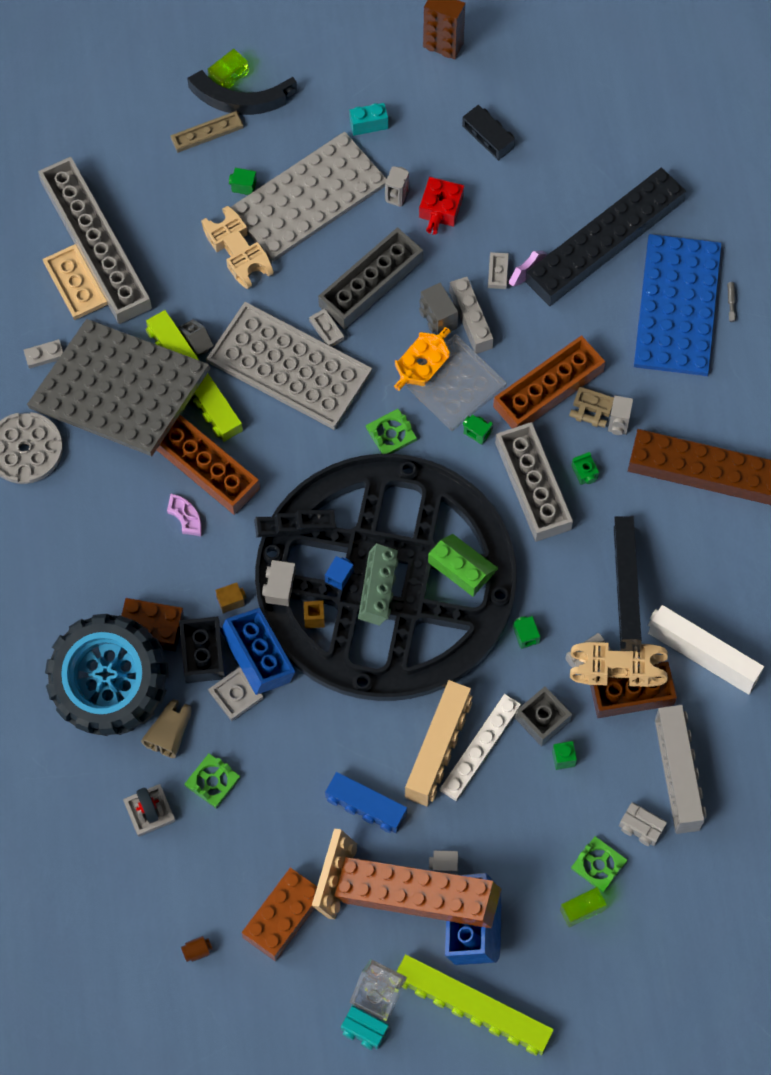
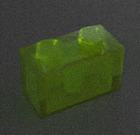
M232 49L207 69L208 77L224 88H231L237 80L245 77L249 72L248 61L235 49Z
M598 887L561 904L560 912L570 928L605 911L607 904Z

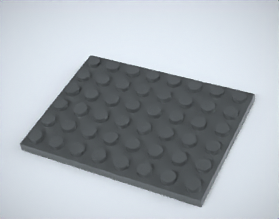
M86 319L27 405L29 409L153 456L211 368L207 363Z

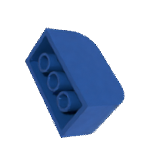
M487 873L459 875L494 881ZM501 896L499 897L492 928L446 921L445 956L454 965L498 962L501 949Z

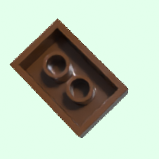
M125 598L121 616L134 620L147 628L152 636L158 639L163 650L176 652L180 637L179 620H184L183 608Z

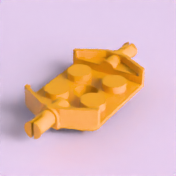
M444 327L438 335L420 332L417 340L398 361L395 360V367L400 375V380L394 385L396 390L398 388V391H400L405 384L419 386L427 384L450 357V352L444 342V339L450 333L449 329ZM422 358L426 359L427 363L419 365L417 361Z

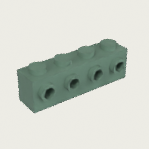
M376 543L369 551L358 619L379 626L385 620H388L391 612L389 603L393 598L391 590L396 580L394 571L398 565V550Z

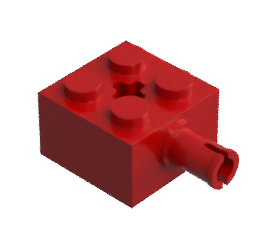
M429 177L419 206V218L429 220L428 227L426 228L429 234H431L433 228L432 235H436L440 223L454 227L464 197V185Z

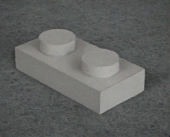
M490 252L488 288L506 289L508 253Z
M325 309L309 317L310 323L325 344L333 347L344 340V335Z
M59 339L24 349L29 369L57 361L63 353Z

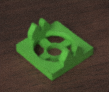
M399 409L366 425L368 433L381 454H392L417 441L410 422L407 421L406 415L401 414ZM394 420L402 425L395 428L390 426L387 421ZM382 424L385 429L384 434L378 436L377 429ZM394 430L397 435L394 438H388L386 432ZM405 430V437L400 442L398 435ZM383 441H392L394 445H386Z
M208 753L184 785L214 808H217L238 782L240 775L231 770V767L227 763L224 764L220 758L216 759ZM208 767L219 768L215 774H207L203 771ZM224 772L227 776L226 787L220 783V777ZM198 776L205 780L203 789L198 786ZM209 777H216L218 784L211 787L207 784V780ZM214 789L221 791V793L216 795L208 794L210 790Z
M594 836L580 853L571 869L604 893L626 864L627 859ZM594 850L605 851L601 857H593L589 854ZM610 855L614 861L613 871L607 867L606 862ZM584 859L591 863L592 869L589 873L584 868ZM594 861H603L605 864L604 869L596 870L593 866ZM604 872L606 875H608V877L604 879L593 878L596 875V873Z

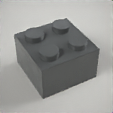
M441 282L421 291L419 312L429 322L428 327L430 331L438 335L444 327L449 329L450 332L457 329L458 311Z
M545 686L516 710L515 719L541 747L571 721L572 714Z

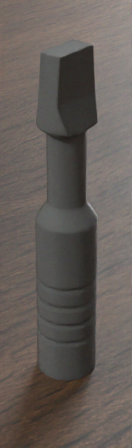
M729 282L727 284L728 304L730 305L729 321L733 322L736 320V313L734 312L735 283Z

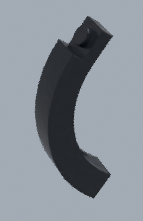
M203 70L187 78L189 89L207 105L228 113L237 111L240 115L262 114L286 105V97H291L297 92V81L294 77L287 79L277 86L259 92L229 90L212 81Z

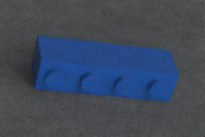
M338 772L335 773L325 791V798H327L329 803L345 807V810L352 815L356 813L361 815L364 821L370 824L374 822L388 833H391V831L397 833L407 814V807Z

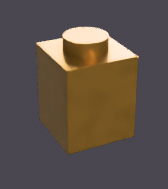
M237 582L215 590L222 613L245 606L244 599H246V594L243 587L239 588Z
M323 601L304 602L305 628L325 627Z

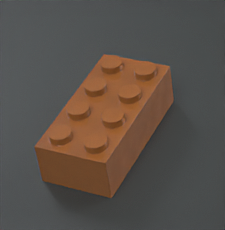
M290 867L241 932L243 939L276 962L315 909L312 903L317 886Z

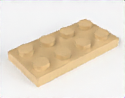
M76 244L42 259L74 320L108 305Z
M334 829L312 903V906L325 917L334 920L340 910V900L334 895L345 857L353 858L357 852V843L341 829Z

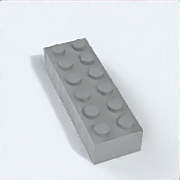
M532 422L497 433L495 444L535 542L570 531L573 523Z
M682 705L658 708L655 718L676 834L700 831L702 824H704V819H706V809L701 806L700 799H703L702 789L697 785L699 773L693 764L695 752L694 749L690 748L689 743L692 742L691 731L686 728L688 715L686 711H683Z

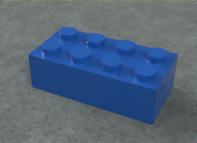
M257 608L227 618L220 631L255 695L289 684L295 674V670L261 609Z

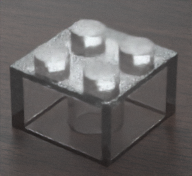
M370 959L360 974L349 1003L387 1021L397 1004L407 977Z

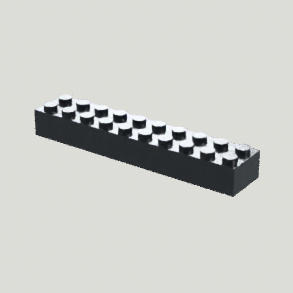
M662 167L526 271L525 282L550 307L684 202L686 190Z

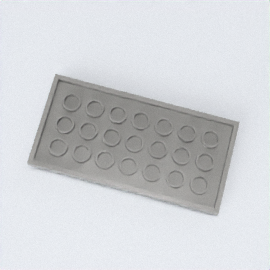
M344 131L230 208L239 215L247 226L248 234L255 242L259 243L270 260L274 262L384 188L386 178Z
M244 302L206 358L207 363L335 430L372 373L371 367L247 302Z

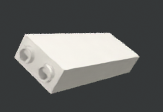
M662 605L659 611L657 609L654 610L648 624L650 627L648 634L748 695L760 678L764 668L763 665Z

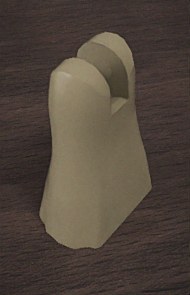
M172 699L166 705L156 722L141 740L146 748L158 752L160 749L161 754L170 758L176 757L191 716V706L188 704H184L180 713L175 712L179 701L176 699Z

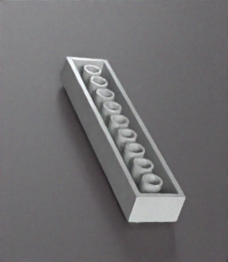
M71 157L38 171L40 181L74 244H76L118 324L151 310L149 296Z

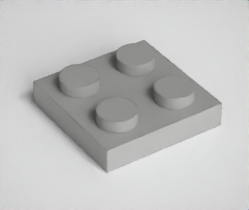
M240 667L208 689L209 693L231 721L263 700L262 694L255 695Z

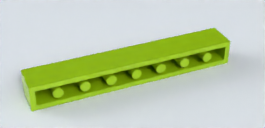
M166 310L146 320V332L150 338L153 337L155 339L156 345L199 360ZM207 373L193 394V402L198 409L201 408L204 412L202 415L205 421L212 424L215 436L217 438L220 437L225 442L243 431L242 423Z
M406 954L394 975V981H396V985L406 990L410 988L415 991L414 994L423 999L428 997L434 1000L433 1004L440 1008L446 1006L452 1010L451 1012L460 1018L465 1016L471 1019L470 1022L475 1026L481 1027L483 1025L489 1028L488 1031L499 1037L501 1034L508 1038L507 1041L515 1046L520 1044L526 1047L527 1052L535 1056L543 1054L553 1034L554 1029Z

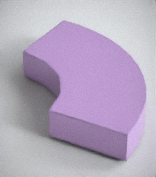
M533 251L525 263L516 267L509 280V284L517 286L525 282L526 271L546 257L547 253L544 251Z
M171 494L167 513L174 515L180 520L182 534L201 536L202 525L196 509L185 498Z

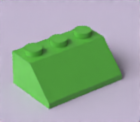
M454 534L440 540L428 554L429 564L472 597L498 570L495 565Z

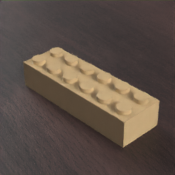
M448 680L405 786V799L424 806H428L429 801H434L437 793L436 784H440L443 779L444 765L448 766L451 748H455L458 741V730L462 731L466 713H469L472 706L473 696L470 695L471 688Z

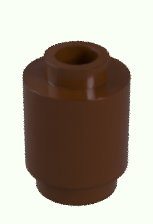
M203 936L188 941L184 946H181L186 962H194L210 955L209 951L213 950L209 938L204 939Z

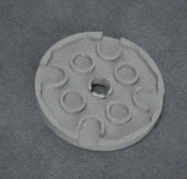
M30 412V414L15 413L0 421L1 478L13 483L28 484L45 478L57 467L62 456L63 445L60 433L52 421L43 415ZM23 444L30 446L29 451H20L19 449Z

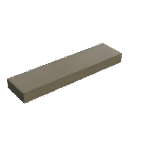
M237 111L170 136L177 153L244 127Z

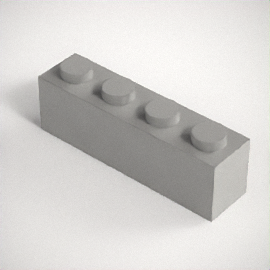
M468 277L451 281L449 293L474 353L478 354L493 349L492 334Z

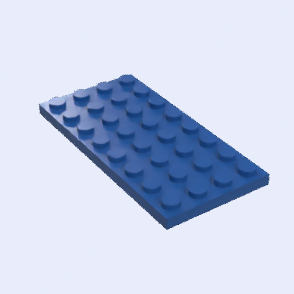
M653 234L648 235L633 367L708 376L721 243Z

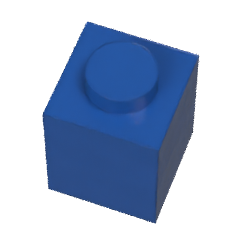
M336 556L325 573V582L343 590L353 573L352 562L347 558Z

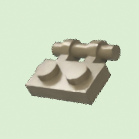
M579 387L573 406L579 407V411L571 409L569 417L575 418L579 422L591 423L594 427L600 426L605 428L607 421L600 418L601 415L609 417L614 397ZM585 410H588L596 414L595 416H591L588 414H584Z

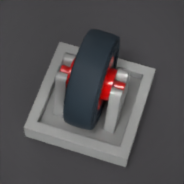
M160 784L149 789L146 787L136 791L137 794L123 799L138 837L176 822Z

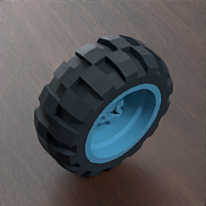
M93 615L92 618L80 619L70 625L69 631L63 636L59 635L52 648L54 651L51 659H47L45 674H48L49 683L46 685L49 699L55 703L56 711L59 715L77 729L103 736L122 735L134 731V728L140 724H145L155 714L154 710L158 704H162L167 692L165 683L166 678H169L168 663L165 662L164 650L158 639L154 638L149 630L138 622L121 615ZM96 647H99L100 658H97L92 651ZM124 648L127 651V653L120 660V654L122 649ZM114 651L115 658L109 662L107 655L109 652ZM93 661H97L98 667L92 671L90 664ZM130 661L132 667L129 671L125 672L123 666L126 662ZM79 671L87 672L89 677L79 679ZM106 672L115 674L114 676H108L107 680L101 676V674ZM136 673V680L128 678L129 675ZM95 680L97 682V687L95 690L91 691L89 688V684L91 681ZM126 681H129L131 684L128 691L123 690V684ZM108 691H112L114 695L110 701H107L105 697ZM118 692H120L125 699L119 701ZM97 693H100L96 704L92 703L90 700Z

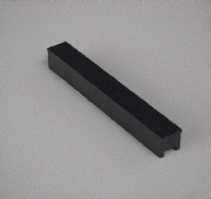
M614 516L615 526L613 530L620 651L640 652L642 637L634 516Z

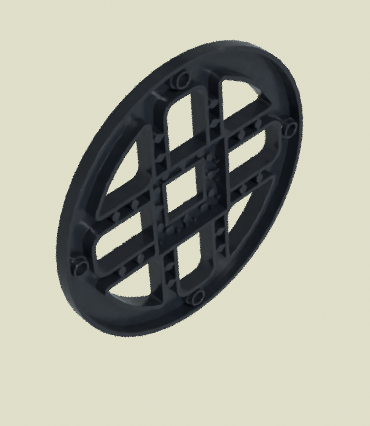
M372 454L332 464L301 482L281 502L272 517H275L277 513H296L297 510H319L341 495L365 488L356 526L352 529L336 527L333 530L302 535L262 537L258 548L255 565L258 605L287 658L299 671L320 685L343 695L366 700L397 701L412 699L445 688L448 680L453 682L460 680L479 665L494 648L504 632L513 607L516 589V561L511 539L503 520L490 501L472 483L458 473L426 459L400 454ZM406 468H410L413 470V472L410 474H406L403 472V470ZM390 487L416 490L422 496L413 538L377 531L384 494ZM442 502L446 503L462 517L478 540L483 552L480 555L498 568L486 582L483 602L478 607H467L425 599L431 569L437 570L428 563V554L436 546L433 538ZM376 543L398 550V563L408 564L401 597L393 596L389 603L391 612L388 619L394 620L395 625L387 662L381 668L355 665L349 660L360 610L368 555ZM296 545L347 553L346 558L353 564V573L343 590L326 583L325 580L295 575L291 598L305 601H323V604L334 606L338 610L328 652H325L305 633L296 620L290 605L283 606L266 603L265 596H262L263 586L268 583V578H266L267 566L271 567L272 560L288 562L290 550ZM271 551L278 553L275 557L267 555ZM502 593L505 595V598L499 600L495 597V594ZM429 623L467 631L461 639L442 654L418 665L407 667L414 630L418 624ZM364 679L368 681V684L361 687L357 682Z

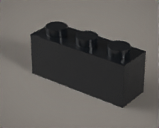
M478 104L463 116L462 127L498 161L514 149L515 138L513 134L509 131L507 132L498 120H494L487 109H483Z

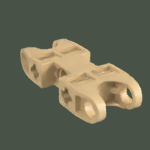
M226 206L222 208L225 215L223 222L213 223L211 220L208 221L207 218L201 220L202 227L208 241L216 252L224 248L231 256L226 259L227 268L234 278L244 288L248 289L252 287L249 275L252 272L260 271L267 276L273 275V269L267 254L258 242L251 246L248 245L243 238L248 235L247 226L232 208Z
M600 642L579 643L571 648V656L584 662L579 667H574L570 670V678L578 683L607 685V678L615 677L629 678V686L650 687L662 685L668 679L666 671L653 666L668 658L667 650L661 646L641 644L640 653L637 651H608L609 643Z

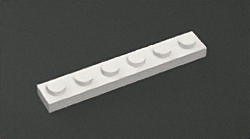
M506 694L503 695L441 786L440 791L455 801L458 800L515 716L516 710L521 707L520 703Z

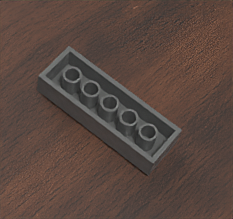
M397 227L318 296L319 307L322 310L325 309L330 317L345 330L423 261V249Z

